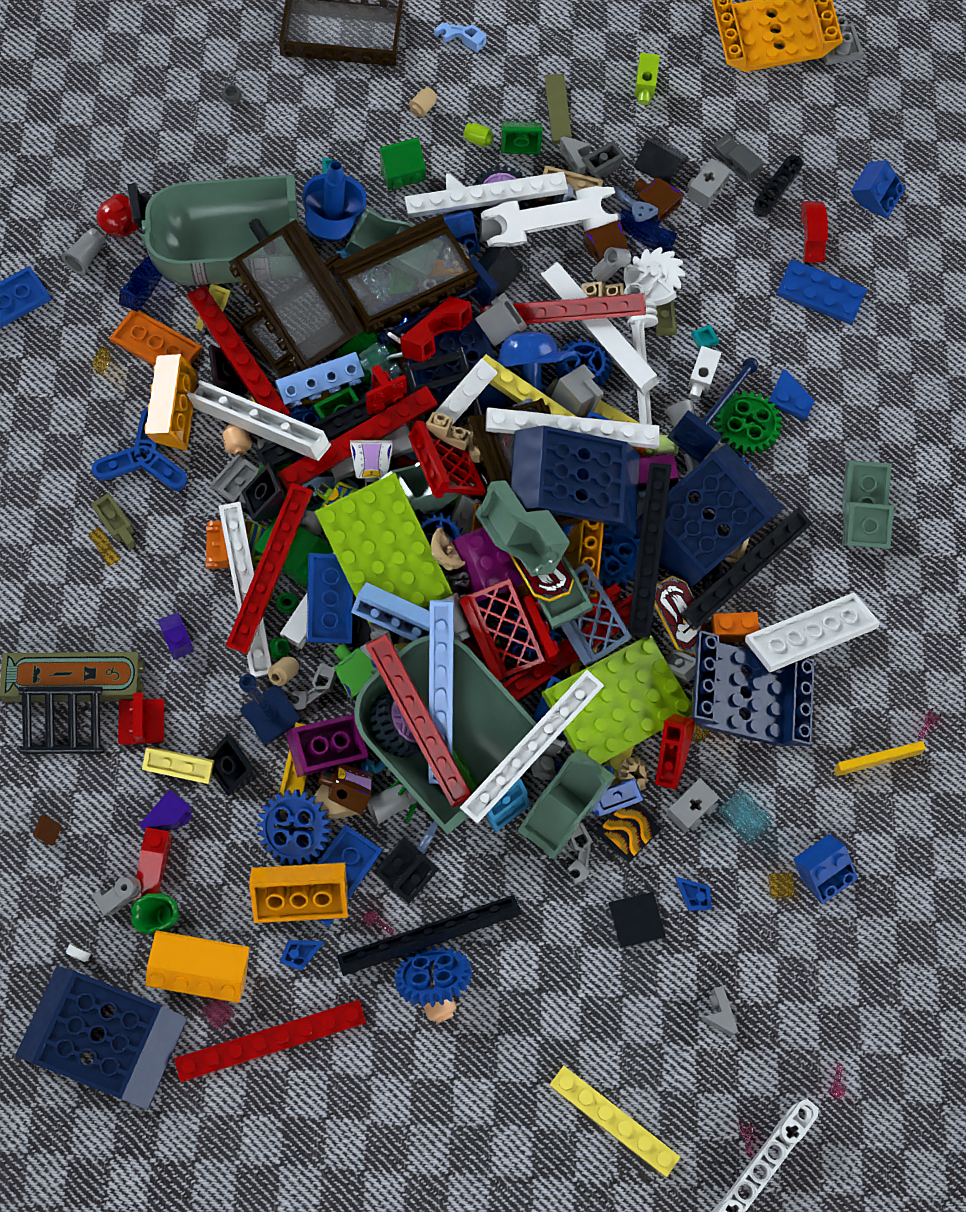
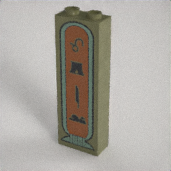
M139 652L2 653L0 698L4 703L22 702V695H19L18 688L26 686L103 687L100 702L133 700V693H144V682L141 681V673L145 672V660L141 659ZM45 695L31 696V702H45ZM54 695V702H68V695ZM77 695V702H91L90 695Z

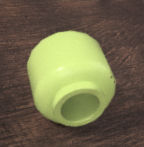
M659 435V447L657 449L648 448L646 453L649 457H655L662 453L667 455L674 454L675 456L678 454L679 447L667 438L668 435Z

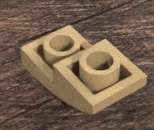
M602 281L582 284V290L588 297L623 295L625 289L624 283L603 285Z
M432 412L426 427L444 442L465 451L472 432L461 427L452 426L453 418Z

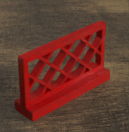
M416 420L408 437L435 498H442L444 493L484 496L486 490L467 448L464 451L444 442L426 427L424 421ZM442 442L443 444H445L446 446L450 447L451 449H450V450L447 449L446 447H444V446L441 445L440 443ZM437 450L443 453L444 456L438 454ZM453 451H456L457 453L462 455L463 458L453 453ZM447 457H449L450 459H452L453 461H455V462L458 463V464L455 465L454 463H452L451 461H449V460L447 459ZM444 466L451 469V471L449 472L448 470H446ZM460 466H462V467H464L465 469H467V470L469 471V473H467L466 471H464L463 469H461ZM454 472L457 473L458 475H460L461 477H463L464 480H461L460 478H458L457 476H455L453 473H454ZM450 480L457 485H450ZM469 481L470 483H472V484L475 485L476 487H472L471 485H469V484L466 483V482Z
M511 578L461 597L459 601L487 666L498 681L546 660ZM505 585H508L511 592L508 601L496 596L498 589ZM486 595L492 598L488 609L479 606L476 597ZM494 599L507 604L502 615L490 610ZM509 605L518 609L520 615L517 621L505 617ZM488 614L500 618L497 629L487 625L486 619ZM503 620L515 624L511 636L499 631ZM518 626L527 629L529 635L526 642L514 637ZM497 634L510 639L506 650L496 646L495 639ZM512 640L524 645L520 656L508 651ZM526 647L536 650L539 658L532 661L523 658ZM506 655L518 659L515 668L506 669L504 665Z

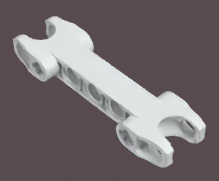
M594 186L580 189L575 192L577 200L520 210L518 201H510L484 210L481 213L482 219H494L502 227L501 235L487 240L488 247H512L527 242L526 233L583 223L584 232L621 220L620 214H608L601 207V200L615 193L614 187Z
M808 1099L792 1105L776 1125L773 1133L712 1212H728L726 1208H731L730 1212H746L796 1143L803 1138L818 1117V1107ZM799 1109L805 1112L804 1120L799 1116ZM770 1146L776 1147L779 1152L776 1160L771 1159L768 1155ZM756 1165L764 1170V1176L761 1180L757 1179L753 1174V1169ZM741 1185H745L749 1189V1197L746 1200L742 1199L738 1194V1189Z

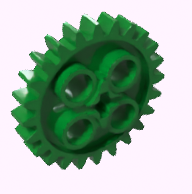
M743 390L741 396L734 392L733 398L731 397L713 419L715 421L713 428L718 429L717 433L722 436L720 443L727 442L730 447H734L735 453L740 449L743 456L746 451H749L751 456H753L755 450L759 454L762 453L763 448L768 451L770 445L774 446L776 439L781 434L782 425L780 423L782 417H777L780 410H773L775 403L768 404L769 397L764 400L761 399L762 393H759L756 397L753 391L750 392V395H747L745 390ZM738 409H744L746 412H740ZM758 417H763L765 420H760ZM730 426H736L738 429H732ZM750 434L757 435V438L750 436Z

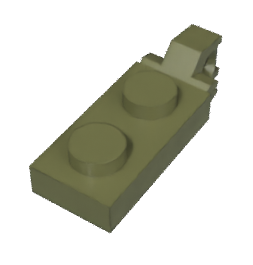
M110 493L91 503L93 510L117 543L123 541L128 550L134 548L136 544L131 536L135 533L133 527Z

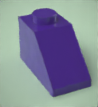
M179 612L158 620L173 660L194 652Z
M168 790L139 826L144 832L146 827L164 831L176 830L181 825L185 826L191 820L193 810L190 805L171 790Z

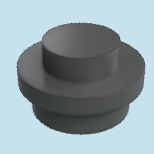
M231 84L223 89L222 99L224 102L236 104L241 100V90L237 86Z

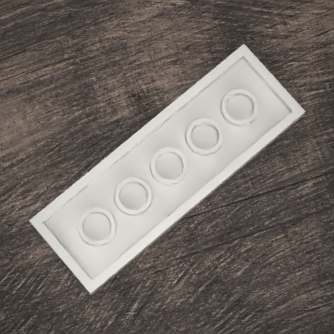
M851 593L746 635L745 642L766 669L772 672L875 630L879 627L880 622L855 593Z

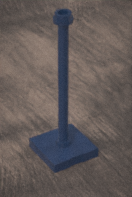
M473 256L468 260L479 274L475 287L468 291L458 292L455 298L463 300L472 295L480 306L492 305L491 302L496 297L499 285ZM444 301L389 332L399 336L410 330ZM381 331L377 335V341L382 347L391 345L392 340L387 335L388 332L386 333L385 331Z
M753 357L745 359L743 369L703 420L688 410L667 438L701 463L722 438L709 424L749 373H754L758 369V361Z
M245 674L240 678V688L245 692H249L253 697V700L240 708V710L252 725L264 746H267L295 727L296 723L302 722V719L279 686L274 685L264 693H261L257 688V679L254 675Z

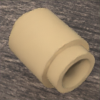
M429 87L421 89L409 102L411 113L417 117H424L436 104L437 94Z
M283 657L269 668L268 677L273 684L283 686L297 675L299 663L293 657Z

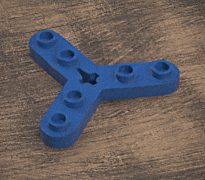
M148 407L142 411L134 447L100 458L92 464V473L99 481H107L143 468L173 491L184 489L188 482L186 473L157 451L158 443H155L145 434ZM145 451V453L147 454L146 459L140 457L141 452Z

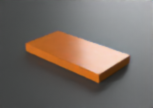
M134 307L109 337L110 342L152 366L156 364L157 356L178 354L192 365L203 350L202 346Z

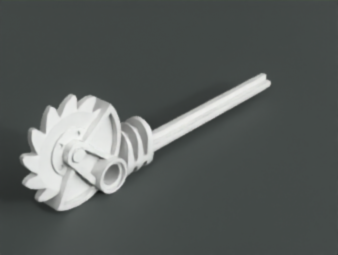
M661 247L654 250L651 254L646 249L641 259L634 256L633 265L629 264L625 267L623 273L626 285L624 294L645 293L646 315L628 316L627 326L632 328L633 348L646 363L644 328L653 327L658 324L657 310L655 309L657 306L669 303L677 297L674 287L681 289V282L678 277L686 276L685 272L679 268L683 261L673 258L675 255L673 251L662 253ZM637 389L640 424L652 425L650 391L643 396Z

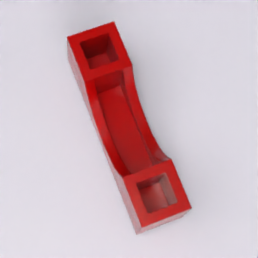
M452 296L446 299L400 338L402 355L418 362H424L436 352L435 336L446 331H461L473 320L471 302Z

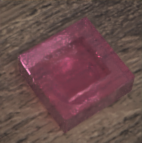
M214 999L201 1010L216 1030L235 1015L229 1005L224 1000Z

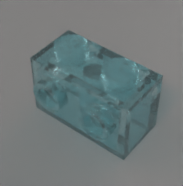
M375 343L358 354L361 358L359 362L365 371L369 370L371 373V368L379 364L383 371L386 370L391 381L400 377V374L403 373L396 362L392 363L388 356L391 354L384 344Z

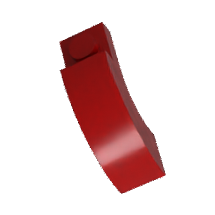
M801 201L800 222H803L804 226L803 262L824 263L826 242H828V219L825 204L820 201Z

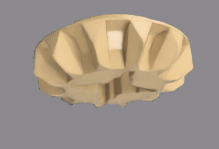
M635 757L623 760L618 769L619 783L634 778L629 772H635L638 776L636 781L640 791L646 789L645 783L649 781L647 779L649 771L645 769L646 763Z

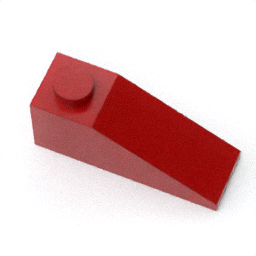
M673 714L664 720L655 780L656 785L674 790L678 789L693 737L695 721L692 718Z
M146 827L136 878L141 883V892L133 901L139 897L146 896L148 893H159L173 839L169 831Z

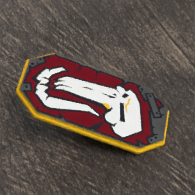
M509 554L534 597L550 602L570 594L574 579L562 559L553 574L530 576L521 560Z
M671 576L657 583L654 606L676 650L692 656L696 654L697 631L701 630L711 633V630L705 621L698 629L693 631L682 618L680 613L695 599L685 581Z

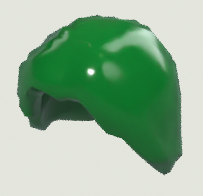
M148 893L146 896L139 897L133 902L131 923L136 928V931L140 933L155 934L156 930L167 932L179 921L178 904L169 895L164 893Z

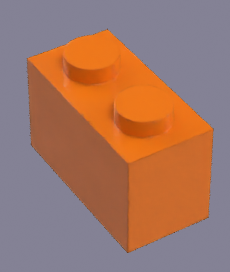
M757 612L713 614L710 620L711 633L719 635V643L745 642L746 635L759 631Z

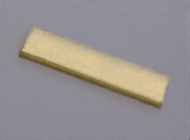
M100 527L88 533L108 566L120 560Z

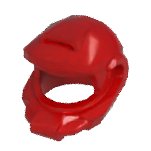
M115 194L100 204L96 216L97 224L107 234L115 237H126L139 229L134 221L131 222L130 200L126 196Z

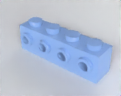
M354 352L275 381V384L285 406L289 405L290 408L301 405L302 400L309 398L310 401L321 398V394L327 391L333 394L341 391V386L347 384L350 387L362 383L361 379L365 375L358 356Z
M365 583L357 595L351 613L412 641L430 636V611L374 585Z

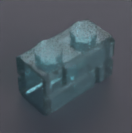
M739 790L721 806L718 812L751 845L772 825L770 822L771 818L765 810H759L754 805L755 800L749 793H743Z

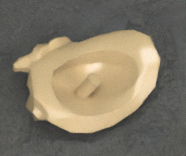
M438 528L433 534L431 541V552L434 560L437 561V564L450 571L465 565L466 561L461 560L447 534L442 528Z

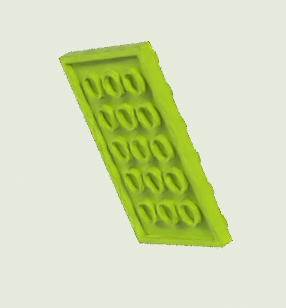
M395 472L315 511L356 598L366 582L422 608L429 606L430 600H441L454 594L440 564H437V561L432 557L431 545Z
M651 635L650 639L642 638L541 693L551 709L586 670L604 685L563 730L574 752L580 749L600 765L663 730L664 720L673 714L686 717L693 711L690 701Z

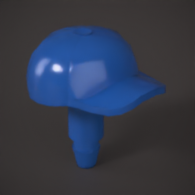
M332 161L326 174L314 176L306 182L303 188L302 203L305 209V222L308 232L320 240L340 241L350 233L354 224L366 209V192L364 188L352 177L344 175L339 161Z
M524 331L514 333L506 338L501 346L499 359L496 361L503 365V367L521 366V379L542 392V364L578 360V353L576 351H559L554 338L550 334Z

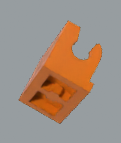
M209 521L206 526V569L230 568L222 522Z

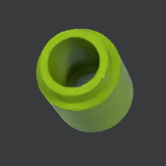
M473 122L466 125L463 138L467 139L470 143L486 148L487 145L492 144L494 133H492V128Z

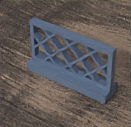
M585 563L574 570V572L579 577L581 573L587 571L589 575L588 584L582 585V587L586 588L588 598L591 590H596L600 593L599 603H591L592 606L597 607L595 619L586 618L584 614L576 618L579 619L578 623L574 619L561 627L583 665L589 667L633 637L588 563ZM602 608L611 611L610 622L599 620ZM583 620L594 622L591 635L585 634L581 630ZM598 623L609 625L606 638L595 636ZM612 628H621L625 636L619 640L610 639ZM594 639L605 641L603 650L597 654L592 648Z

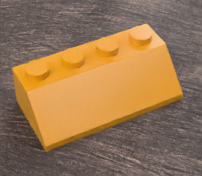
M180 354L157 356L156 364L154 365V379L151 384V399L148 404L145 434L155 443L187 450L193 414V404L187 394L196 391L198 373Z
M345 863L251 868L249 888L254 923L348 918Z
M156 930L147 964L145 986L239 1003L246 985L250 947Z

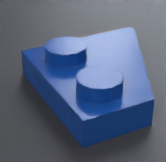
M783 369L768 404L775 403L774 408L806 421L815 400L787 370Z

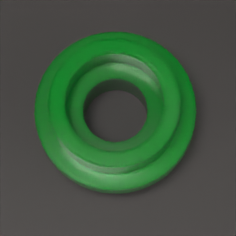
M282 593L276 600L277 608L284 614L293 613L298 607V599L293 593ZM286 601L291 602V605L288 607L284 606L283 604Z
M274 637L270 640L269 652L273 658L281 659L289 653L290 646L286 639Z

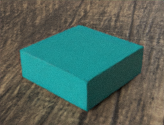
M710 324L691 333L699 350L701 346L711 348L719 344V339Z

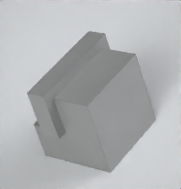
M505 293L491 302L493 306L475 318L494 347L508 336L520 333L528 327Z
M583 364L559 379L551 399L575 416L586 418L590 411H595L604 392L592 380L595 377L594 374Z

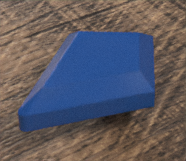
M680 877L675 878L688 911L712 910L710 886Z
M288 940L279 963L302 971L324 943L323 941Z

